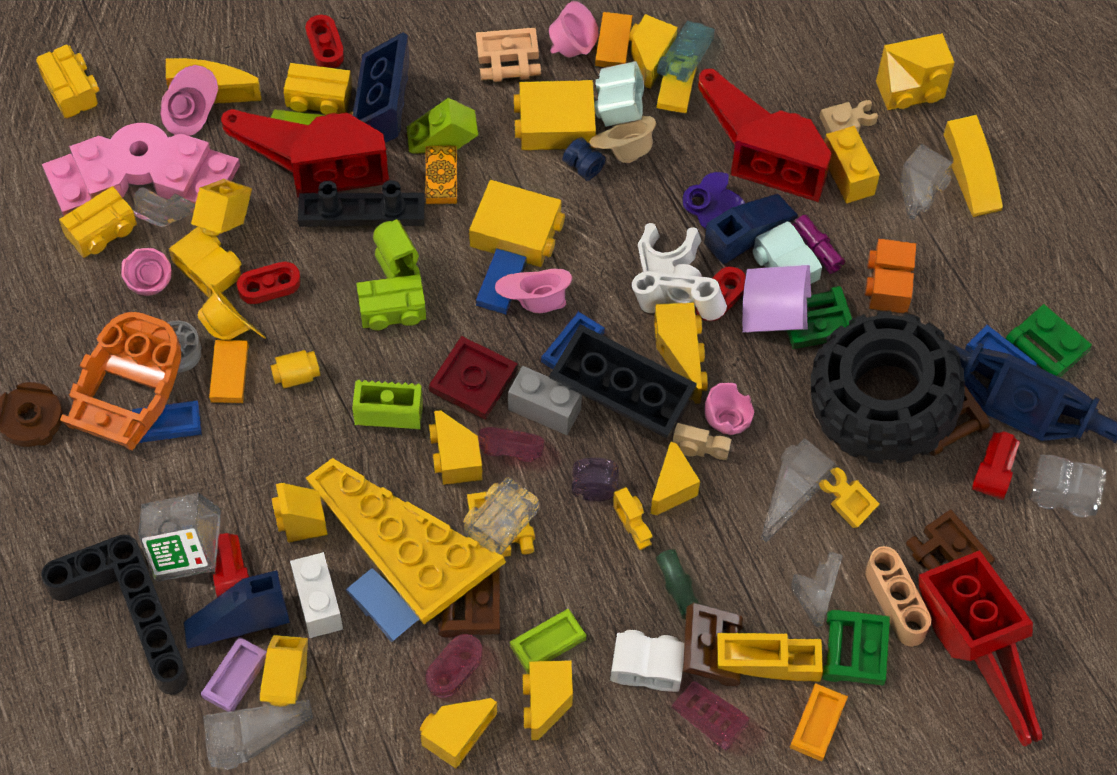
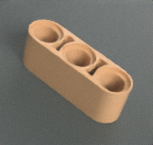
M886 546L878 547L870 555L866 567V578L885 615L890 616V625L898 640L906 646H918L926 638L931 626L932 619L896 550ZM875 564H885L890 570H880ZM898 592L905 597V600H896L892 597L891 593ZM906 622H915L921 629L912 630L906 625Z

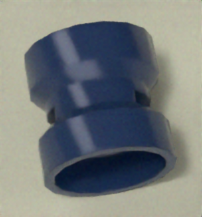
M578 138L568 146L562 161L570 168L575 167L578 170V174L586 181H589L601 171L606 162V157L598 150L593 151L591 145L584 138Z

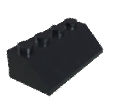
M581 324L549 375L550 379L665 438L669 437L676 428L677 423L680 422L692 400L697 383Z

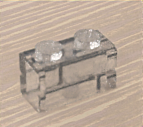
M506 477L500 485L494 483L488 489L485 495L486 501L479 509L473 507L463 521L465 524V537L469 536L479 542L480 546L491 552L495 551L500 555L539 511L538 498L525 488L523 489L521 485L510 477Z

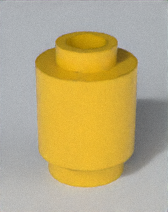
M306 350L278 356L275 357L276 364L270 365L275 384L281 383L283 389L312 382L313 378L321 376L314 351L306 353Z

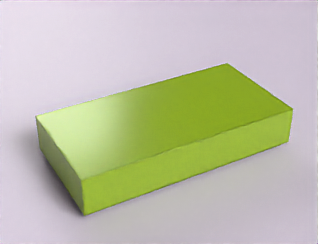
M568 608L510 641V647L528 674L529 662L551 661L586 641L587 635Z

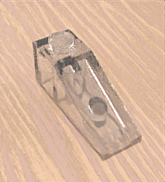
M805 438L797 446L794 444L789 446L781 456L782 465L761 537L766 543L820 489L819 482L824 479L828 481L832 477L830 470L834 468L835 462Z
M310 699L296 701L295 704L282 707L269 705L203 715L207 757L211 767L225 770L237 767L238 763L248 762L313 719Z

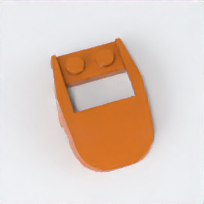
M127 312L118 315L103 328L96 338L99 342L91 355L85 354L80 364V367L83 368L77 384L73 383L69 394L74 400L69 415L62 414L60 419L71 429L75 428L125 446L132 451L163 412L181 362V346L173 328L161 319L140 312ZM106 372L153 388L156 394L147 409L143 408L140 414L93 398L98 390Z

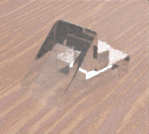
M831 551L826 563L819 561L815 579L794 574L791 584L794 594L814 626L822 628L843 556Z

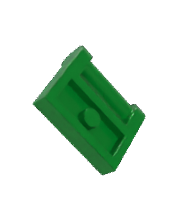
M841 286L831 287L830 291L812 294L811 298H807V308L832 304L834 307L808 311V329L787 330L792 349L827 343V337L840 326L845 328L849 325V320H852Z
M1045 304L1039 307L1023 323L1015 327L1005 338L1034 360L1043 370L1059 378L1086 355L1092 347L1089 341ZM1028 335L1031 339H1033L1051 356H1053L1058 362L1055 363L1044 352H1042L1031 341H1029L1026 338V336Z
M842 610L828 611L826 623L829 625L827 665L823 666L822 678L830 682L850 681L884 686L887 673L890 616ZM844 626L853 627L851 666L840 665Z

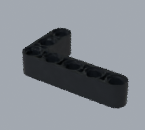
M119 535L54 559L43 567L41 573L43 583L49 595L58 601L69 600L118 581L157 686L162 692L170 695L177 694L186 687L188 682L186 669L135 538L130 535ZM124 552L133 553L127 559H118ZM90 565H100L95 571H86ZM58 577H67L63 583L53 584ZM135 581H144L138 588H129L131 583ZM146 610H155V613L149 618L140 617L142 612ZM158 639L166 640V643L160 648L151 647L152 643ZM169 669L178 670L177 674L172 678L162 677L164 672Z

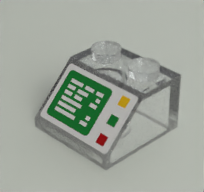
M200 493L141 504L138 537L154 580L159 582L215 571L221 517L220 507Z

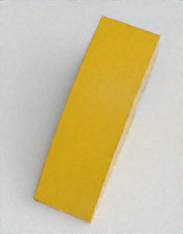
M166 58V82L168 88L179 71L185 67L198 65L212 71L217 79L218 92L213 104L261 101L258 78L245 71L206 60Z
M977 115L947 121L943 136L954 160L952 169L972 217L1002 211L1003 205L995 168Z
M717 633L718 669L762 678L821 682L823 673L821 639H788L787 634Z

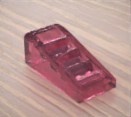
M693 681L671 707L725 751L747 728L750 719L739 709L696 681ZM697 694L700 697L697 703L691 709L685 706ZM707 702L711 707L703 716H700L697 712ZM718 711L721 713V716L712 724L708 720ZM728 719L732 723L724 732L720 727Z

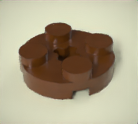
M26 382L16 385L17 389L9 394L5 392L0 397V433L3 439L22 447L49 444L53 439V435L57 433L62 424L60 419L63 414L61 404L57 396L53 394V391L44 384ZM29 409H34L36 414L34 418L25 420L21 416L22 413H27Z

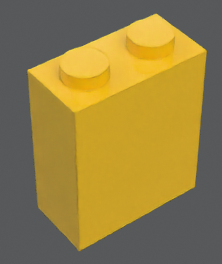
M593 80L519 82V94H514V113H520V120H515V138H521V150L567 149L578 138H584L590 144L591 138L596 136Z
M490 180L469 229L470 247L495 254L496 249H501L527 257V264L542 267L545 257H551L555 246L553 236L555 231L560 232L564 224L565 214L561 213V200Z

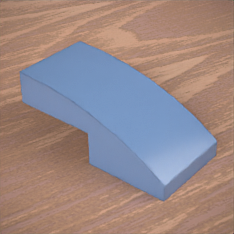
M373 568L346 589V592L362 612L373 619L390 642L394 641L419 620L400 595Z

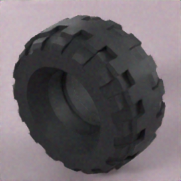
M891 310L878 311L877 316L866 318V315L862 314L852 318V320H849L847 327L840 326L827 337V343L823 345L822 349H818L814 358L811 373V400L815 417L818 419L821 429L828 439L839 443L841 450L857 458L859 455L868 458V462L883 464L884 460H896L897 463L911 461L912 457L920 453L922 456L928 454L938 447L940 440H943L946 436L949 437L956 427L957 419L962 411L965 384L960 355L954 344H950L949 340H945L944 333L930 322L926 325L921 323L920 318L916 315L905 312L903 316L892 315ZM895 366L911 373L919 384L911 393L902 398L879 400L863 393L857 387L856 382L864 373L873 368Z

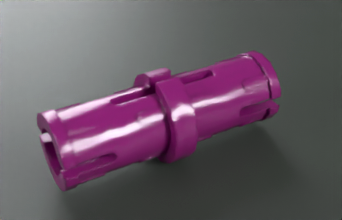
M802 215L796 219L792 225L829 274L841 269V265L845 264V260L830 244V238L827 234H822L808 215Z

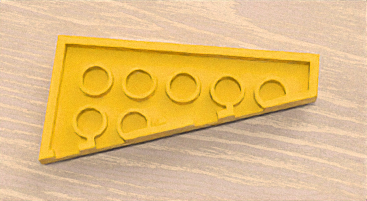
M333 458L306 477L308 484L312 489L319 491L321 500L424 625L506 563L502 555L480 546L476 540L469 536L461 535L451 529L450 525L410 502L402 501L394 496L391 491L384 487L376 486L366 480L363 475Z

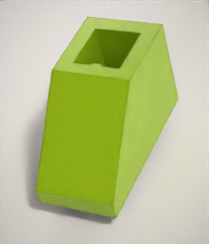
M450 98L445 99L407 126L409 152L413 154L426 153V146H457L458 150L478 136L475 110Z

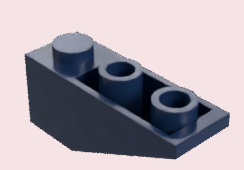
M778 193L730 208L707 223L704 244L725 265L753 247L757 236L787 221L792 222L797 218L798 214Z
M278 571L242 579L184 621L187 647L204 646L212 642L240 637L247 633L290 623Z

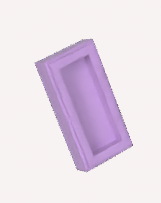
M238 637L201 692L202 698L232 714L264 666L267 651Z

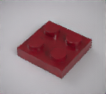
M461 336L428 385L429 392L486 420L517 372L518 363Z

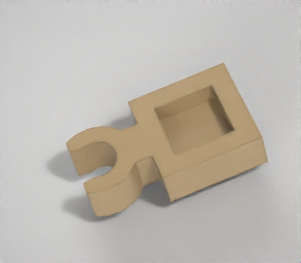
M865 100L853 109L849 102L822 109L819 117L827 134L854 125L859 133L861 125L872 126L876 124L878 114L868 115L864 113L870 111L872 106L871 100Z
M677 423L673 437V443H677L682 453L686 456L697 455L704 457L705 453L720 460H727L732 440L724 436H709L708 430Z

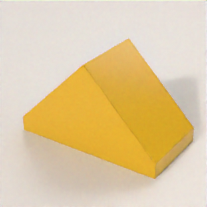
M670 442L652 498L650 514L659 515L698 496L700 480L677 443Z

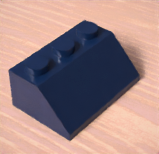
M404 32L362 54L353 116L383 133L385 143L398 137L401 130L400 123L405 103L404 95L409 68L408 35Z

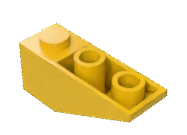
M694 303L656 304L654 315L656 348L673 372L697 383L692 400L695 404L701 402L702 391H707L708 388L707 372H701L700 362L705 361L704 343H698L697 334H702L701 316L695 315Z

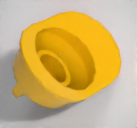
M210 285L213 293L203 304L197 315L198 319L212 336L221 340H231L252 329L266 339L257 328L239 314L232 303L215 285Z

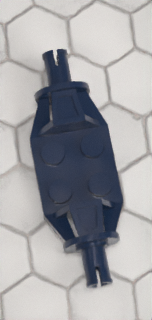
M980 342L975 350H971V352L954 345L960 355L961 366L964 370V384L986 415L1041 441L1073 437L1080 440L1083 433H1087L1090 430L1116 444L1117 421L1098 413L1099 409L1096 406L1100 400L1099 398L1095 397L1093 400L1070 382L1013 355L983 348L984 344ZM974 370L991 380L988 389L971 374ZM1063 414L1080 420L1081 425L1058 423L1057 421L1060 415Z

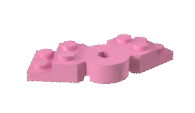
M149 123L127 125L118 130L111 139L96 136L69 146L71 154L42 164L63 216L112 186L121 197H124L129 184L145 185L153 183L158 196L195 208L200 187L221 179L232 181L240 166L239 158L211 150L209 142L181 133L168 138L162 129Z

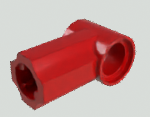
M1004 431L1000 433L993 432L985 452L984 461L980 462L972 490L1004 500L1013 475L1011 469L1020 441L1013 434Z
M230 533L219 534L214 539L209 540L212 562L215 569L213 580L217 597L242 579L249 577L247 567H244L239 537Z

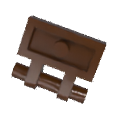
M951 509L925 527L923 533L929 541L923 544L917 536H913L906 542L907 547L913 552V559L918 564L922 563L928 571L941 566L932 555L937 550L941 552L948 562L979 550L990 565H993L995 560Z

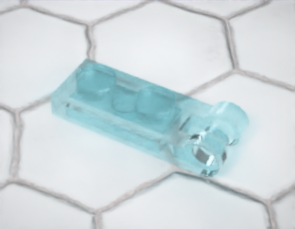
M687 20L666 55L661 57L657 73L664 76L671 74L677 76V80L687 82L713 41L715 29Z

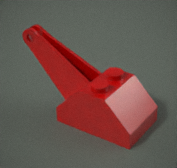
M704 69L701 71L698 89L735 146L731 175L819 202L824 190L832 153L811 119L781 110L770 114L716 70Z
M235 109L227 110L222 114V126L227 135L293 173L297 198H299V193H318V187L324 181L334 182L337 186V192L379 186L389 181L383 133L349 113H330L325 116L316 117L310 125L254 115Z
M979 550L919 574V590L930 613L934 632L950 656L956 659L974 660L1023 746L1031 745L1032 740L1034 742L1042 740V732L1035 715L1015 644L1032 636L1033 622L985 556ZM994 651H996L997 657H998V659H999V662H1000V665H1001L1002 670H1003V672H1004V675H1005V678H1006V680H1007V683H1006V681H1005V679H1004V676H1003V674H1002V672H1001V670H1000V668H999V666H998V664H997V662H996V660H995V658H994V656H993V654H992V652H994Z

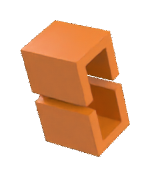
M878 239L876 250L869 251L867 269H873L872 277H867L865 296H870L869 309L908 313L914 273H911V271H914L917 243Z

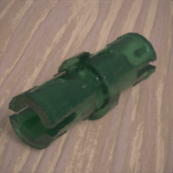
M670 549L660 553L656 557V561L665 577L667 592L672 594L682 619H686V607L693 602L697 604L699 602L691 586L693 581L690 575L686 574L683 570L676 550Z

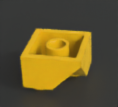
M943 33L884 45L876 83L887 110L905 109L911 105L925 102L934 103L945 98L955 62Z

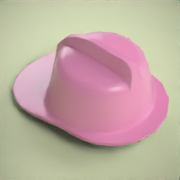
M571 1L565 6L559 17L550 25L549 35L553 43L550 52L552 54L560 52L565 57L572 58L579 54L587 55L591 51L599 37L598 26L591 12L583 4Z
M193 65L185 67L176 74L161 101L160 114L162 123L170 133L174 135L181 133L191 136L202 129L218 92L217 79L212 71L204 66Z
M564 269L509 274L496 282L495 290L505 298L519 300L522 307L528 311L540 314L565 307V289L571 284L572 276L570 272Z

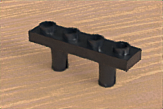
M393 180L386 181L383 184L382 193H337V186L332 181L320 183L318 193H299V227L379 226L386 221H394L396 219L401 222L402 226H425V193H401L400 184Z

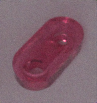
M487 427L479 431V448L489 456H501L503 454L514 456L520 461L532 462L543 455L544 439L536 434L496 427Z
M468 634L455 637L428 667L426 671V685L431 694L440 698L454 695L480 665L483 652L482 645L476 637ZM462 652H469L472 655L467 660L459 657ZM442 677L450 680L447 685L437 683L438 679Z

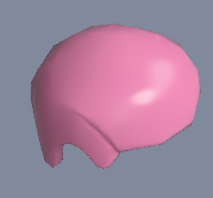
M154 248L135 249L122 261L121 276L127 287L138 295H155L161 292L171 280L172 269L169 260L164 253Z
M719 383L712 387L704 405L705 418L709 425L715 430L728 435L742 433L750 427L755 413L750 396L740 394L737 390V385L734 383Z

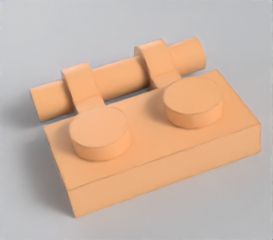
M536 27L476 32L479 64L491 63V68H480L481 81L493 80V82H502V79L520 77V80H528L529 76L541 75L540 63L528 64V60L539 59ZM518 61V65L501 67V62Z

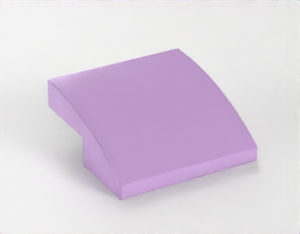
M810 265L747 269L743 295V332L808 329L807 298H811Z

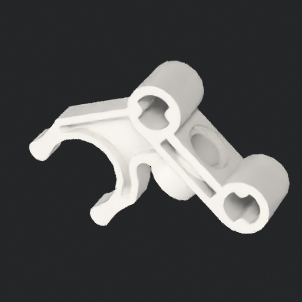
M649 223L645 225L644 233L638 242L643 272L635 276L632 281V288L641 309L647 313H655L656 304L694 303L703 319L715 320L724 315L727 305L718 282L712 278L702 277L698 269L689 265L695 260L697 248L702 241L697 228L692 227L687 230L686 240L678 249L661 253L653 249L654 244L660 237L655 224Z

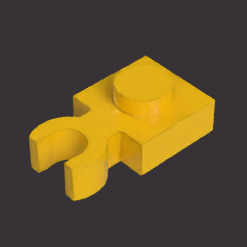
M838 467L832 468L830 472L835 476L836 484L832 486L824 479L819 482V486L824 492L833 493L837 497L831 505L852 528H857L876 509L879 503L858 480L848 484L845 472Z
M627 487L614 492L613 507L628 534H632L637 548L642 550L651 546L650 539L653 536L648 526L642 520L644 510L638 497H632Z

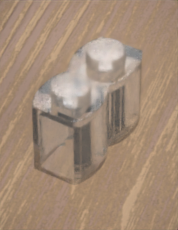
M1040 455L1036 465L1030 500L1045 509L1063 507L1078 517L1096 516L1101 504L1107 470L1092 464L1074 463L1054 455Z

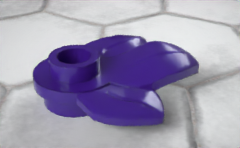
M710 173L703 178L699 185L689 187L683 194L682 202L685 210L697 216L700 225L705 229L708 222L725 211L745 204V201L738 194L726 189L729 179L727 173ZM701 197L704 203L698 206L692 202V199Z

